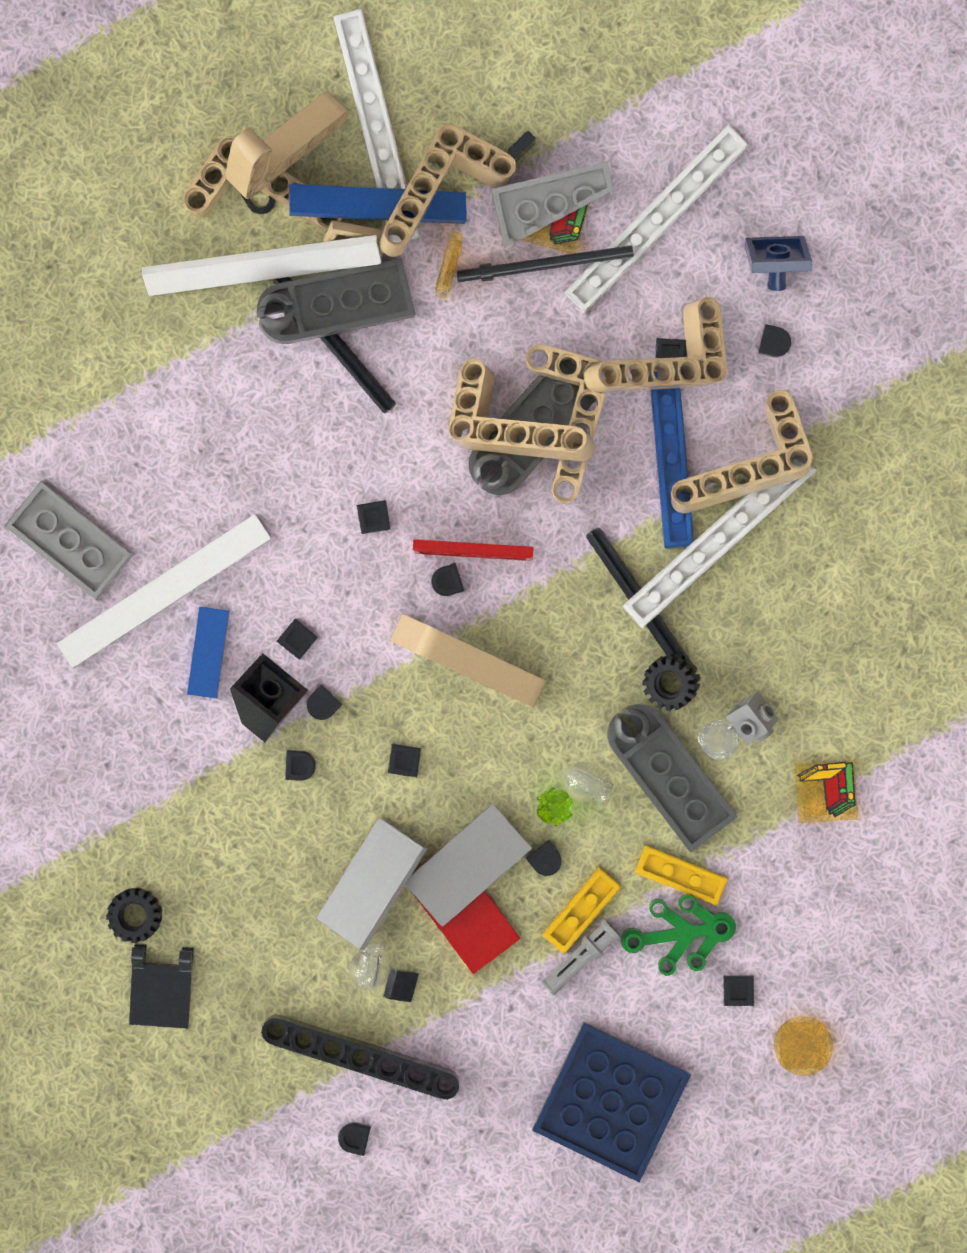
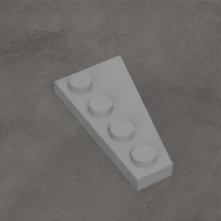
M607 161L491 189L504 248L614 191Z

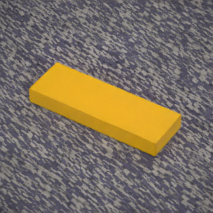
M645 845L634 873L686 894H691L716 906L728 880L727 877Z
M598 867L542 933V936L565 954L622 886Z

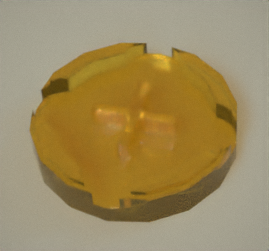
M801 1015L788 1019L780 1026L775 1033L773 1048L775 1057L784 1069L795 1075L807 1076L816 1074L826 1067L832 1057L833 1042L830 1032L823 1023L814 1017Z

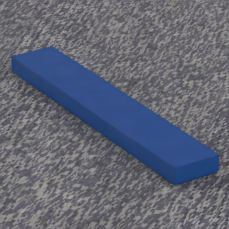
M290 184L289 216L388 221L406 189ZM417 190L422 194L428 193L426 190ZM437 191L421 222L465 224L467 221L466 192ZM402 211L403 215L408 218L415 217L410 211Z
M654 371L655 377L658 379V372ZM681 388L651 389L664 548L687 547L694 542L691 512H677L671 504L672 487L678 481L688 478ZM683 491L676 496L682 502L690 501L689 492Z

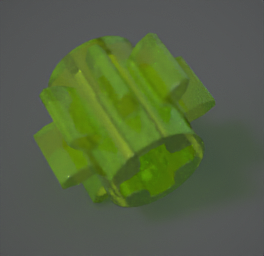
M552 787L537 797L540 803L537 806V814L543 822L547 824L553 823L557 827L572 817L573 814L569 811L573 805L572 799L565 791H556Z

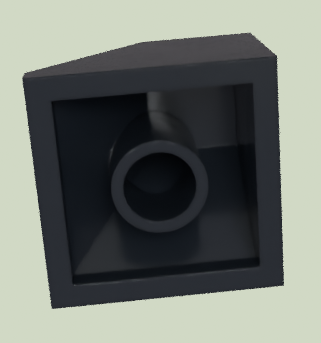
M262 653L232 685L230 691L242 725L263 742H266L308 692V689Z

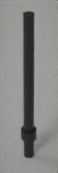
M628 245L492 265L491 263L479 264V268L458 270L457 279L458 283L479 279L482 282L493 281L494 277L634 257L633 247Z

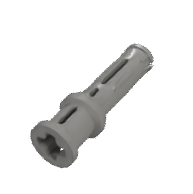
M605 918L602 919L601 925L591 935H585L581 941L582 945L541 981L551 994L555 995L559 989L594 957L596 959L601 958L603 951L615 940L619 941L622 938L621 935Z

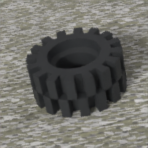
M671 653L664 657H659L644 673L646 678L642 680V686H647L644 693L645 695H651L649 701L651 704L656 701L658 703L656 707L659 709L664 706L666 711H671L673 708L675 710L681 709L696 696V691L700 688V684L697 683L700 680V674H695L697 667L695 665L691 667L689 665L691 660L688 658L682 660V655L680 654L673 656ZM665 672H674L680 677L682 682L680 691L672 693L664 689L661 678Z
M130 888L122 891L112 899L111 904L107 908L109 911L106 915V920H109V929L114 931L113 935L116 938L120 937L122 938L121 941L124 942L131 941V943H137L147 940L158 930L162 921V907L158 903L159 900L150 891H145L143 888ZM138 904L144 908L146 919L142 925L134 927L126 923L123 914L128 905Z

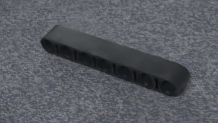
M275 1014L270 1016L262 1026L261 1034L267 1043L439 1099H451L459 1091L458 1075L455 1071L283 1015ZM273 1022L281 1024L284 1034L281 1036L271 1035L268 1025ZM302 1031L308 1032L312 1036V1043L301 1045L297 1041V1034ZM331 1040L336 1041L340 1045L341 1051L338 1054H329L325 1050V1043ZM356 1050H364L368 1053L369 1060L366 1063H358L354 1060L353 1053ZM385 1059H392L397 1063L398 1068L394 1072H386L382 1069L381 1063ZM414 1068H421L426 1073V1077L418 1082L412 1080L409 1073ZM443 1077H449L454 1081L455 1085L452 1089L446 1091L440 1089L438 1081Z

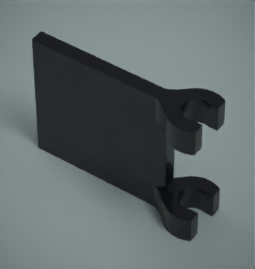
M134 944L131 953L132 976L129 1025L188 1029L194 947H182V950L179 952V965L147 963L145 962L147 944Z

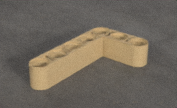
M327 91L264 140L251 128L245 129L232 142L225 178L246 199L253 197L336 131L347 120L350 112Z
M443 125L435 135L384 228L380 240L381 250L391 257L399 256L405 251L451 166L492 188H498L510 183L516 169L514 158L456 125ZM448 139L452 141L454 145H446L445 143H443L442 140ZM468 154H476L480 160H474ZM429 163H436L441 169H433ZM494 168H502L506 174H500ZM416 187H423L428 193H419ZM402 211H410L415 217L408 218L403 215ZM397 235L402 241L393 242L388 236Z
M234 137L223 138L217 144L186 190L183 202L192 216H207L230 184L225 178L228 159L224 158V152L227 148L231 147L235 139ZM214 171L222 173V179L219 183L210 184L207 182L210 173ZM284 171L261 191L289 209V185L304 183ZM278 180H285L288 182V187L283 192H276L273 190V184ZM196 196H203L206 198L204 206L199 209L192 208V199ZM300 216L322 232L327 233L330 225L323 224L322 217ZM337 218V221L343 222V218Z
M705 297L685 306L683 320L687 357L602 362L586 370L584 377L586 386L593 392L703 387L722 381L727 374V363L719 303L712 297ZM700 308L704 313V317L701 315ZM703 337L707 342V347L704 344ZM706 367L710 371V376L707 374ZM680 368L684 371V378L681 375ZM654 369L658 372V379L655 377ZM628 370L632 374V381L628 377ZM601 371L605 374V382L601 378Z
M543 344L533 345L526 354L525 363L527 368L534 374L579 386L569 426H586L589 436L593 439L606 392H593L585 384L584 377L589 367L603 361ZM536 352H542L547 357V363L544 366L537 367L531 362V355ZM564 360H571L576 366V371L570 375L564 374L559 368L560 363ZM586 396L593 397L596 400L597 408L593 411H585L581 407V399ZM577 440L573 445V449L579 448L583 440ZM559 459L551 490L556 502L568 504L576 499L587 460L581 461L579 468L570 469L566 466L565 460ZM562 482L571 484L573 495L569 498L560 497L557 493V486Z
M469 359L462 365L449 422V434L463 448L572 461H586L594 454L595 443L593 439L580 427L487 418L495 381L493 372L479 359ZM482 371L481 376L477 380H473L476 373ZM472 400H476L475 405L472 408L467 409L468 404ZM470 428L468 435L462 437L463 431ZM498 430L497 436L494 439L489 440V437L492 434V432ZM526 433L525 439L522 442L517 443L518 437L521 434ZM551 436H555L554 441L550 445L545 446L546 440ZM579 439H583L582 445L577 449H573L574 443Z
M776 390L769 395L766 404V417L778 449L777 451L678 481L671 491V504L673 508L680 513H690L806 476L810 471L813 456L791 394L784 390ZM780 402L786 405L787 410L777 412L772 408V405ZM790 429L797 436L793 439H786L782 436L781 432ZM799 456L805 459L806 464L798 467L793 465L790 460L793 457ZM766 465H772L778 472L770 476L766 475L762 468ZM738 474H744L749 478V481L746 484H738L733 478ZM709 483H717L721 490L717 493H710L705 489V486ZM686 491L693 498L688 502H682L676 496L678 493Z
M404 614L401 615L389 640L533 708L546 682L544 679Z

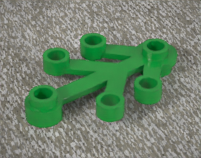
M683 894L678 900L680 909L685 913L692 912L704 922V924L692 925L668 908L664 900L656 898L649 904L650 913L656 918H663L675 928L642 933L637 928H628L621 935V944L627 952L637 953L645 945L677 941L669 953L658 961L660 973L670 976L676 971L677 961L696 937L706 936L698 950L690 953L687 957L690 969L701 971L706 965V957L717 942H726L734 936L736 931L734 919L724 912L712 914L697 903L693 895ZM685 899H692L693 905L690 908L682 906V902ZM657 903H661L664 906L663 911L660 913L653 911V906ZM719 923H724L727 926L726 930L722 933L716 931V926ZM631 937L639 939L636 946L628 945V940ZM694 957H700L702 962L698 966H693L691 960ZM666 961L672 963V968L668 971L662 969V964Z

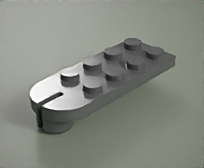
M402 258L384 261L378 265L356 267L270 286L261 294L257 304L256 312L261 331L273 342L292 344L414 318L416 313ZM284 313V317H279L275 319L267 317L269 315Z
M564 360L559 365L560 370L564 374L570 375L576 371L575 364L570 360ZM538 375L500 419L569 426L579 386ZM591 396L583 397L580 401L581 407L587 411L596 400ZM498 430L492 432V434L489 437V440H492L497 436ZM523 433L518 437L517 443H520L525 439L526 433ZM555 436L549 437L545 442V446L550 445L554 441ZM472 450L469 457V472L474 482L478 485L496 465L499 470L482 486V489L493 495H506L515 491L543 461L544 457Z
M642 704L630 705L622 710L637 728L638 732L633 734L620 714L617 713L608 726V743L691 853L738 816L662 716L650 706Z

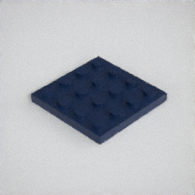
M583 1021L532 1127V1131L640 1183L691 1074Z

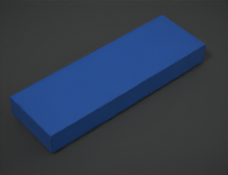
M199 606L187 695L217 699L230 612L228 610Z

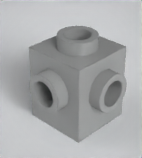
M758 691L737 703L726 716L733 726L735 733L747 745L756 739L759 742L767 739L774 732L772 727L779 719L772 706L765 702Z

